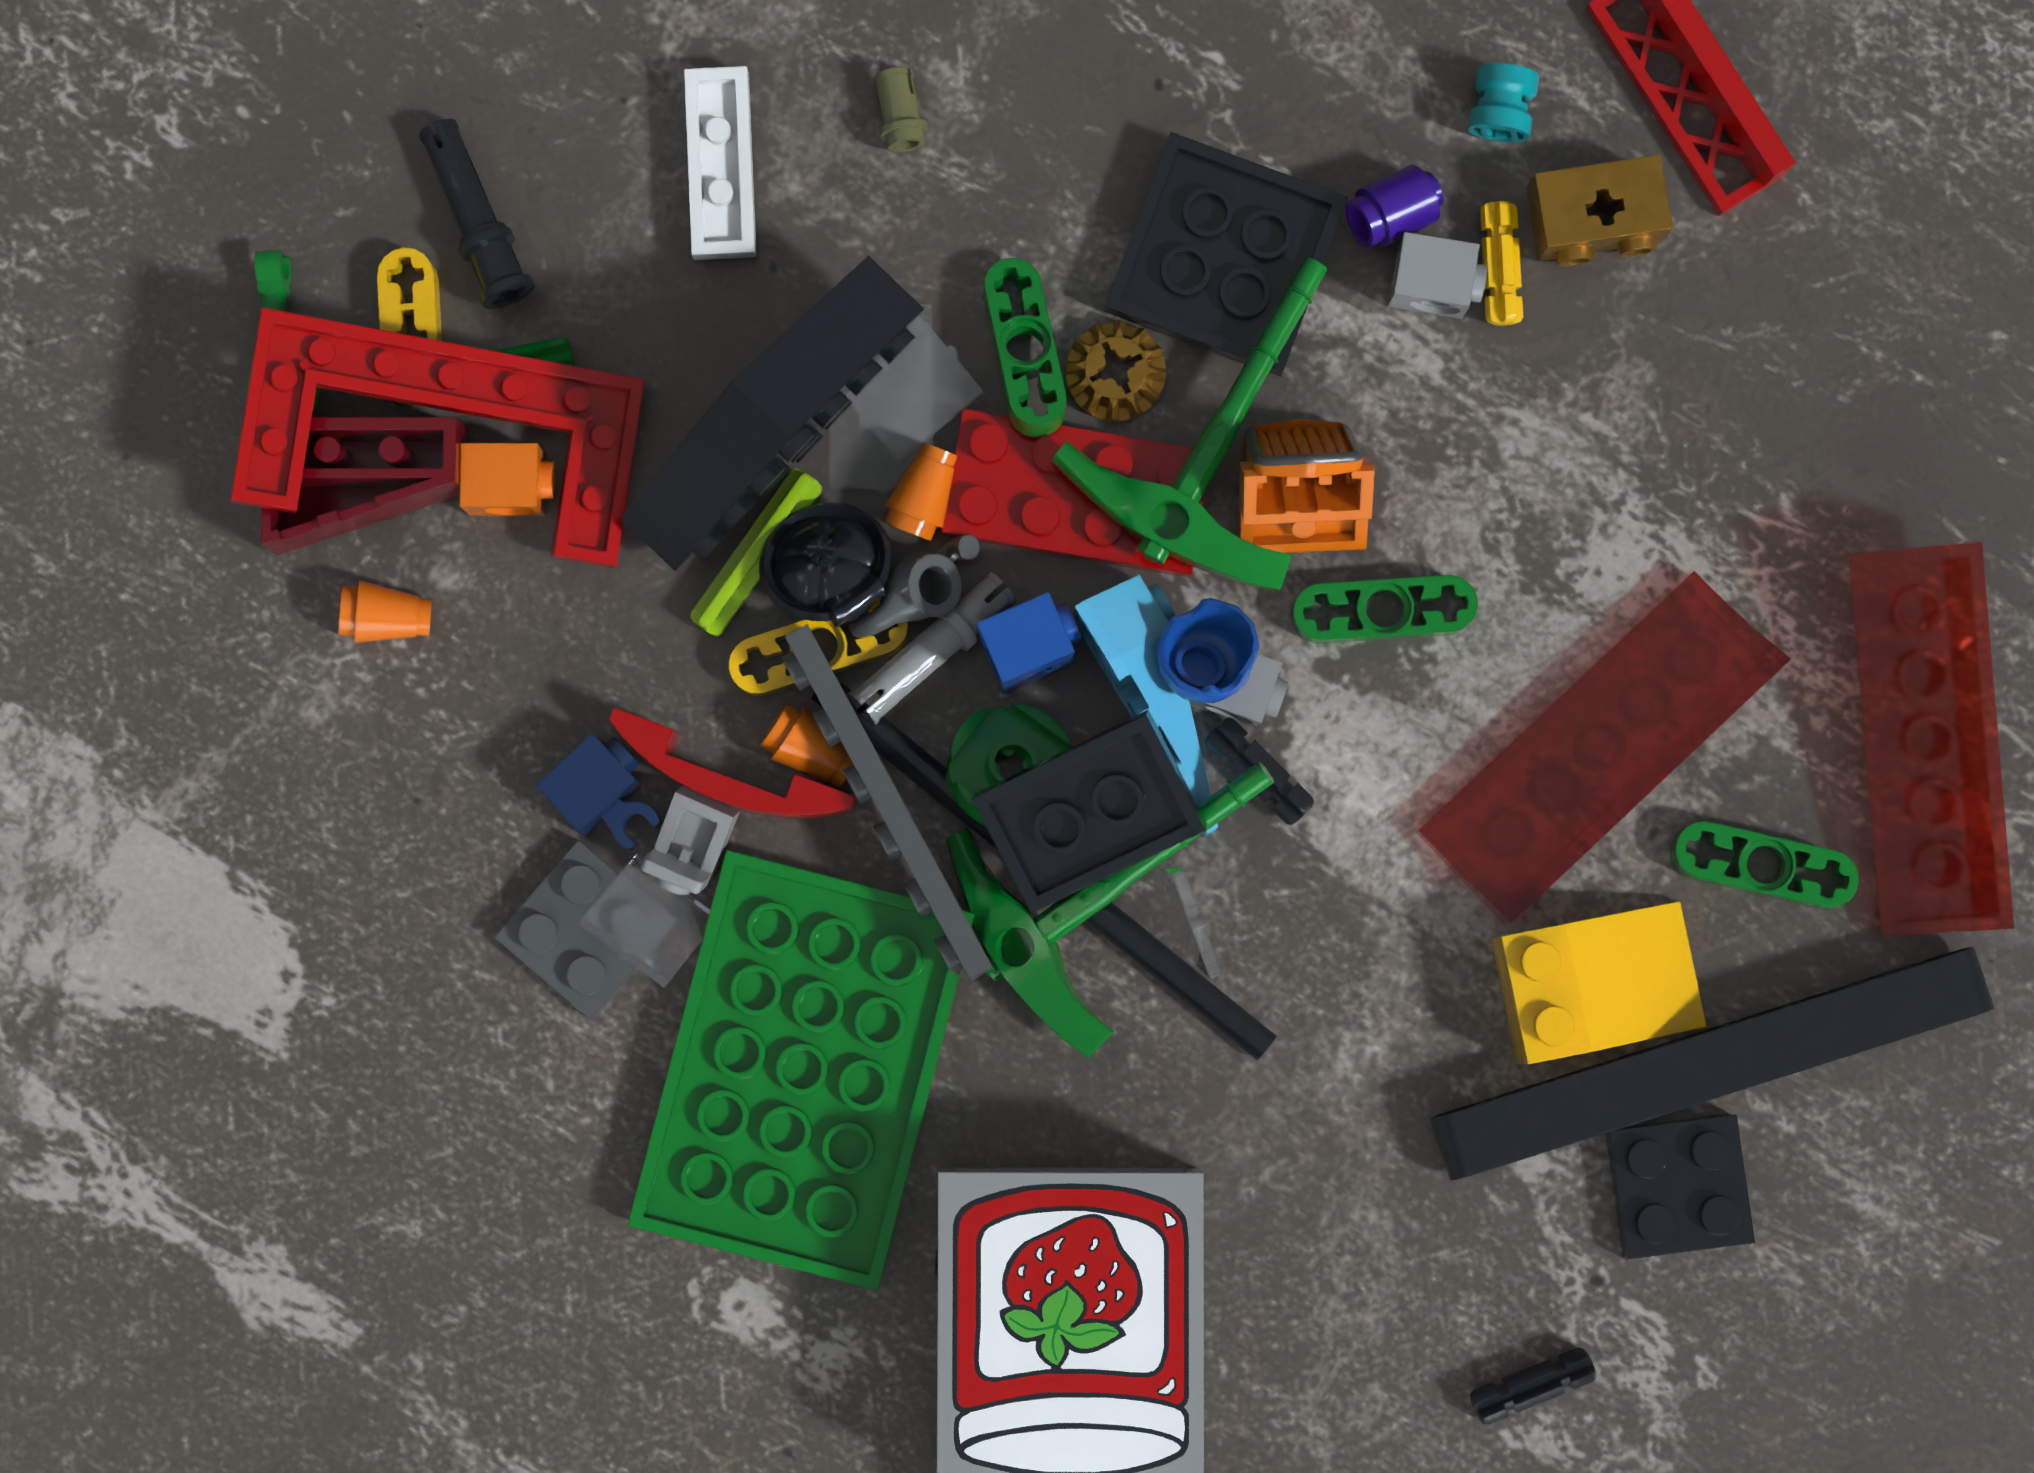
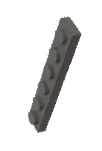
M808 624L787 634L785 638L793 652L783 656L782 659L799 691L812 686L823 708L812 713L829 747L831 748L842 742L852 760L853 765L842 771L858 801L862 804L872 798L884 821L873 826L890 860L892 861L903 855L915 878L905 882L904 886L920 916L924 917L933 912L945 935L934 940L952 975L964 969L968 978L972 981L993 970L988 957Z

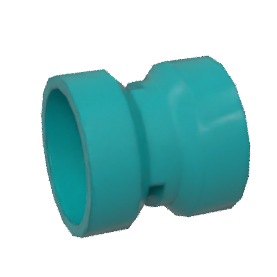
M1508 63L1480 65L1477 69L1474 88L1481 98L1478 101V105L1472 108L1470 112L1469 133L1478 138L1501 143L1528 141L1533 118L1528 113L1529 106L1527 103L1537 95L1539 74L1530 68Z

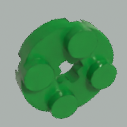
M1012 703L1010 708L997 707L991 709L992 706L972 714L962 724L954 737L947 755L945 784L960 807L980 824L985 825L972 798L975 793L1005 779L999 774L1000 767L995 763L997 756L1004 760H1008L1013 754L1019 756L1023 760L1020 767L1022 771L1071 747L1069 738L1061 725L1042 710L1027 704Z

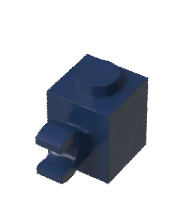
M591 733L535 785L579 833L587 836L604 820L610 827L617 843L631 851L638 846L626 832V824L631 817L636 815L644 816L655 828L662 824L659 814L649 805L635 801L624 802L642 785L632 773L640 763L614 736L605 744L599 737Z

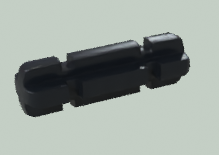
M1230 717L1222 720L1207 736L1205 740L1207 746L1221 760L1225 756L1229 758L1232 763L1228 767L1237 776L1256 763L1261 762L1272 776L1274 783L1257 796L1264 803L1270 799L1275 804L1271 810L1285 824L1293 825L1298 822L1314 803L1313 797L1299 783L1293 786L1287 780L1291 775L1256 740L1250 744L1244 738L1248 732L1239 723Z
M1575 1348L1558 1355L1559 1361L1555 1363L1548 1359L1502 1378L1503 1384L1497 1387L1492 1382L1473 1390L1470 1394V1399L1478 1419L1483 1424L1489 1425L1508 1417L1507 1411L1514 1409L1518 1413L1565 1394L1564 1388L1567 1386L1577 1389L1593 1382L1596 1379V1371L1589 1354L1583 1348Z

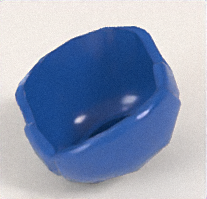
M1213 598L1202 599L1195 608L1182 615H1173L1163 629L1162 637L1159 639L1156 648V660L1161 679L1178 696L1185 700L1215 703L1234 695L1247 683L1257 658L1259 642L1254 622L1237 605Z

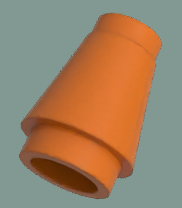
M922 442L919 452L915 454L884 504L889 507L884 522L931 541L936 527L943 528L955 469L953 467L958 455Z
M359 580L358 586L342 585L338 635L354 637V643L413 638L416 636L429 637L432 599L419 598L420 596L361 580Z
M786 703L760 743L761 747L772 753L770 760L823 782H829L837 788L846 780L842 770L853 765L842 742L831 748L829 747L812 713L805 706L798 710L789 703Z

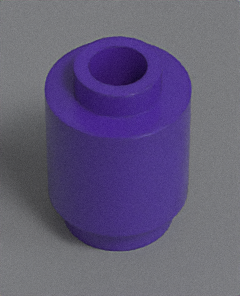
M1411 164L1358 189L1355 198L1346 203L1345 214L1353 235L1361 245L1367 248L1375 244L1380 247H1386L1400 240L1404 232L1415 233L1436 223L1440 217V206L1443 204L1444 197L1441 186L1435 176Z

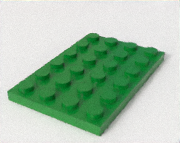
M726 850L627 1226L865 1288L879 1290L961 972L959 971L952 975L934 940L944 936L945 933L933 912L921 917L911 897ZM963 911L972 928L975 914Z

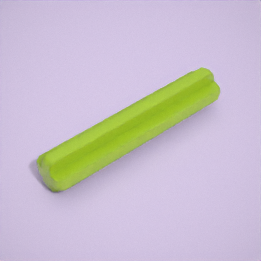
M797 468L789 472L690 612V619L696 625L714 636H719L723 633L760 580L759 559L767 537L790 514L815 503L822 493V486L817 480Z

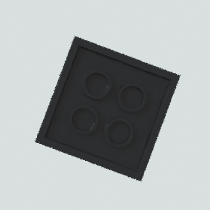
M1171 132L1106 301L1104 312L1245 363L1252 352L1251 346L1256 345L1286 292L1285 287L1291 284L1305 257L1313 258L1324 264L1348 197ZM1306 309L1277 358L1278 363H1274L1269 373L1282 376Z

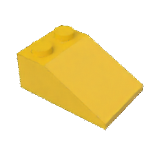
M1680 901L1491 938L1517 1064L1539 1063L1707 1027Z

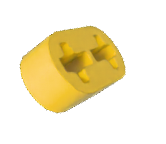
M403 247L391 251L381 261L377 273L380 330L407 334L406 316H414L415 328L422 336H426L427 339L442 341L440 291L436 269L428 258L416 249ZM412 264V267L418 274L424 275L423 280L413 283V303H406L403 289L399 284L392 282L393 277L403 275L404 265Z

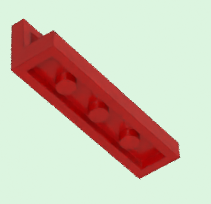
M1592 0L1587 4L1585 10L1719 217L1782 179L1794 166L1795 160L1691 0H1638L1648 15L1643 35L1620 30L1607 9L1622 0ZM1654 26L1663 39L1652 37ZM1630 45L1641 47L1638 57ZM1649 49L1674 55L1681 66L1677 87L1652 81L1645 70ZM1688 79L1696 91L1686 89ZM1663 96L1674 99L1672 110ZM1683 101L1707 106L1715 119L1711 139L1690 135L1685 132L1679 122ZM1722 131L1729 140L1730 144L1720 142ZM1697 149L1708 151L1706 161L1703 160ZM1717 153L1740 158L1753 180L1726 195L1712 174Z

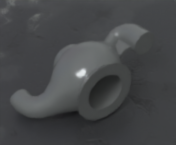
M972 535L955 536L942 544L935 553L916 552L898 561L890 570L884 585L885 597L881 598L880 604L875 610L860 615V618L850 622L851 634L857 638L869 637L894 624L909 621L917 622L929 617H942L953 611L962 593V578L957 566L953 562L976 558L980 550L978 540Z

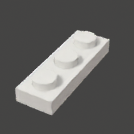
M747 66L684 69L692 257L694 260L757 257Z

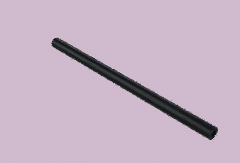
M839 681L847 696L851 690ZM814 693L811 699L822 707L818 697ZM866 702L857 710L853 707L877 753L997 849L987 827L971 818L948 791L945 784L947 768L885 717L880 718L875 726L869 724L861 716L870 706ZM1113 902L1085 921L1256 1061L1265 1053L1277 1037Z

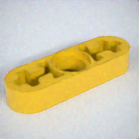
M882 597L876 598L864 614L875 610L880 604ZM802 620L741 641L730 655L729 671L733 681L745 693L753 696H767L797 685L792 676H788V669L785 663L768 669L767 675L769 680L764 683L758 684L753 675L743 676L741 667L747 666L750 663V652L760 650L764 658L782 655L784 653L777 642L786 639L785 636L808 624L811 631L816 629L827 630L837 639L838 648L836 655L828 662L835 674L898 652L907 640L908 622L898 623L897 627L889 630L890 641L885 644L878 645L877 639L874 636L855 640L861 653L848 656V642L840 626L836 628L829 621Z

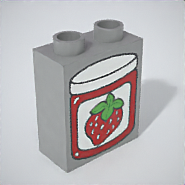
M940 1168L938 1172L937 1473H1204V1173L1198 1168Z

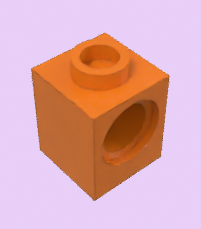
M461 443L460 507L469 516H545L546 499H555L557 475L555 461H546V453L538 443Z

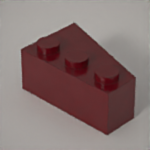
M312 417L296 513L261 508V546L275 555H280L460 496L461 443H468L467 428L456 417Z

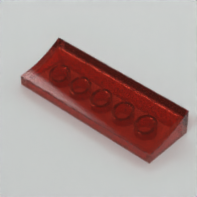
M1983 539L1849 553L1881 936L2014 929Z
M1693 571L1424 823L1416 833L1503 925L1512 923L1786 665L1791 658L1751 626Z

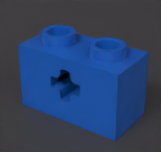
M1049 592L977 623L978 639L1003 695L1072 666L1075 654L1074 648L1080 645L1078 639L1081 636L1068 605L1063 603L1055 607Z

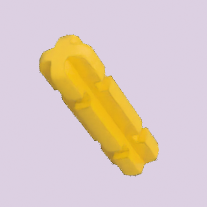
M1509 201L1489 202L1483 204L1480 209L1481 231H1487V237L1481 240L1483 265H1487L1484 289H1490V296L1485 298V317L1488 323L1495 326L1513 325L1521 322L1523 318L1522 296H1516V290L1522 287L1519 238L1513 237V231L1518 229V211L1516 205Z

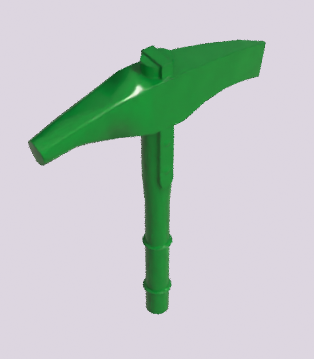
M1305 257L1291 284L1285 287L1286 292L1256 345L1251 346V354L1224 401L1202 431L1172 486L1124 477L1093 462L1067 440L1051 459L1064 475L1105 514L1128 533L1140 540L1136 550L1146 560L1163 565L1169 556L1187 565L1239 583L1281 590L1292 555L1265 549L1240 539L1220 526L1199 501L1231 447L1247 410L1274 363H1278L1277 358L1308 304L1313 303L1311 298L1328 270L1319 261Z
M1261 762L1256 763L1231 782L1227 780V785L1197 805L1207 823L1206 831L1239 807H1246V802L1274 783L1272 776ZM969 828L950 835L946 838L952 863L968 911L975 914L973 919L974 927L987 950L985 954L993 967V970L987 972L986 975H990L996 982H1000L1005 978L1029 1007L1061 1039L1089 1058L1114 1031L1099 1019L1076 993L1065 972L1057 940L1110 904L1139 878L1183 847L1188 848V844L1204 832L1058 900L1039 915L1035 912L1031 913L1028 906L1005 889L982 859Z

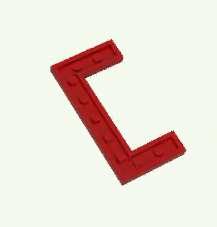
M261 308L229 502L296 513L316 387L569 433L550 558L614 568L617 566L623 521L619 518L626 508L645 379Z

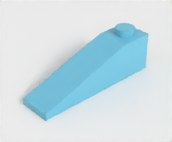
M1137 575L1077 604L1074 607L1073 618L1080 635L1130 717L1132 718L1149 710L1196 804L1199 805L1210 797L1211 794L1190 702L1178 696L1161 679L1156 660V648L1159 639L1162 637V631L1168 620L1176 614L1160 586L1155 583L1147 588L1141 576ZM1218 824L1202 834L1203 837L1214 832L1218 828Z

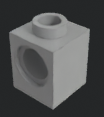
M1404 232L1397 246L1388 307L1462 319L1469 309L1471 301L1481 302L1485 288L1487 265L1477 264L1480 244Z
M1257 654L1249 679L1238 692L1215 703L1189 700L1190 705L1226 718H1233L1237 722L1258 729L1262 724L1264 715L1276 718L1289 683L1278 679L1283 663Z

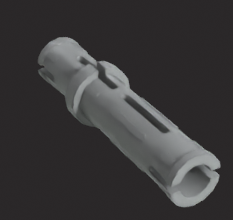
M988 572L984 579L959 600L953 611L942 617H934L936 620L934 623L916 636L912 642L859 687L851 690L847 697L852 706L857 710L874 694H878L879 699L861 714L869 724L875 726L880 718L897 705L902 698L932 672L943 665L959 649L968 651L976 644L977 623L1004 612L1008 607H1012L1016 603L1011 590L1007 587L991 602H985V598L1003 583L996 574Z

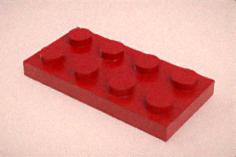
M963 409L955 455H958L953 467L955 469L944 525L941 531L942 536L972 535L978 542L1191 578L1193 566L1169 556L1163 565L1156 562L1152 563L1143 558V555L1136 550L1140 540L1128 533L1105 514L1064 475L1051 459L1067 440L1093 462L1124 477L1172 486L1192 451V447L1063 425L1048 436L1039 438L1029 437L1014 428L1009 416ZM1206 491L1199 501L1202 506L1204 505Z

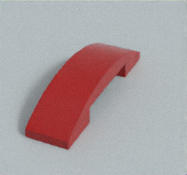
M613 708L609 720L621 736L654 767L691 791L726 806L763 816L787 819L835 817L853 813L858 801L855 796L794 774L786 798L675 758L672 755L680 734L674 729L617 708Z

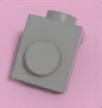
M680 787L674 793L654 849L644 857L640 870L655 876L654 882L669 892L680 895H688L690 892L699 894L715 878L740 811L687 788Z

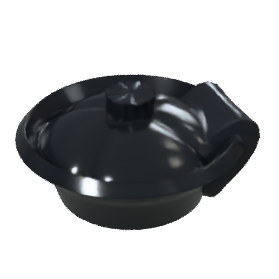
M827 502L813 504L790 514L767 537L759 559L760 580L770 600L784 612L804 620L829 621L837 628L841 624L860 618V615L868 610L870 604L876 598L885 597L884 585L892 565L891 543L885 529L868 512L844 503Z

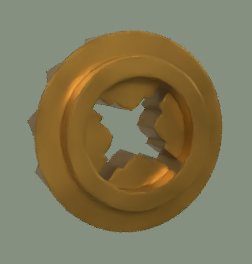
M1119 319L1114 322L1094 324L1074 341L1066 361L1065 375L1070 394L1084 411L1106 421H1126L1145 413L1157 401L1165 384L1166 365L1162 347L1156 343L1145 328L1128 324ZM1105 347H1108L1110 354L1114 353L1119 361L1140 359L1126 373V387L1129 391L1127 394H1125L1122 386L1117 385L1113 378L1105 380L1100 378L1094 382L1091 381L1098 377L1099 372L1105 369Z

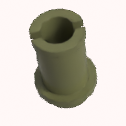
M907 67L888 68L876 73L874 76L884 126L879 130L880 140L887 142L888 150L896 153L909 152L922 147L925 144L924 135L929 131L927 121L920 119L913 82V70H907Z

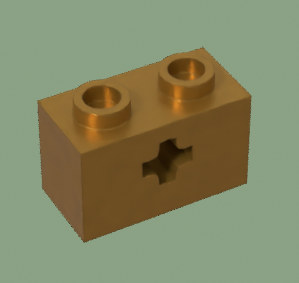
M1660 154L1535 173L1526 188L1538 262L1556 259L1558 267H1572L1594 261V253L1617 249L1622 258L1642 256L1655 252L1657 250V243H1662L1673 229ZM1593 204H1598L1601 213L1613 214L1606 225H1602L1599 216H1587Z

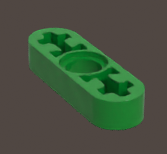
M1018 258L1003 259L996 262L988 270L984 281L983 299L1008 416L1014 428L1020 433L1029 437H1045L1054 433L1061 426L1065 416L1067 397L1039 273L1030 263ZM1015 281L1017 289L1022 290L1020 305L1022 315L1011 318L1012 307L1007 292H1002L1003 282ZM1028 334L1040 341L1043 351L1033 360L1021 361L1010 355L1006 345L1014 336ZM1037 377L1040 399L1043 403H1049L1047 404L1046 414L1043 416H1035L1033 408L1027 407L1029 394L1027 380Z
M1455 575L1320 583L1307 587L1299 594L1292 607L1291 620L1298 635L1304 640L1315 644L1445 636L1460 632L1473 620L1477 612L1478 600L1473 587L1465 579ZM1443 588L1450 589L1452 599L1463 600L1464 609L1458 610L1453 615V622H1445L1443 613L1436 610L1422 611L1419 614L1422 625H1411L1414 614V601L1409 592L1411 589L1420 590L1418 603L1437 600L1441 596ZM1378 592L1393 594L1399 600L1402 607V615L1399 622L1390 627H1380L1372 623L1366 613V604L1369 597ZM1345 594H1357L1354 616L1360 630H1348L1350 616L1330 619L1325 631L1317 630L1315 620L1304 618L1303 610L1311 609L1316 597H1323L1328 608H1346L1349 602Z
M1699 821L1686 825L1675 834L1670 846V856L1673 865L1687 878L1814 908L1827 909L1846 904L1855 895L1859 885V874L1854 862L1847 855L1839 851L1714 822ZM1702 833L1708 835V846L1722 851L1733 850L1732 839L1741 841L1732 861L1734 877L1725 875V871L1730 864L1727 861L1711 859L1704 861L1702 868L1696 867L1695 855L1686 852L1687 842L1698 841ZM1757 847L1772 849L1777 853L1781 861V871L1778 877L1769 884L1759 883L1754 880L1747 869L1748 857ZM1795 853L1803 855V859L1798 865L1800 869L1818 871L1823 870L1827 862L1833 864L1832 874L1842 878L1841 887L1830 889L1826 897L1820 895V884L1805 879L1795 880L1796 892L1788 890L1787 887L1796 871Z

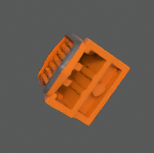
M1295 419L1253 426L1246 430L1243 447L1245 462H1240L1238 537L1240 539L1281 553L1367 549L1368 519H1372L1375 470L1374 464H1371L1369 457L1362 455L1352 430L1347 424L1332 421Z

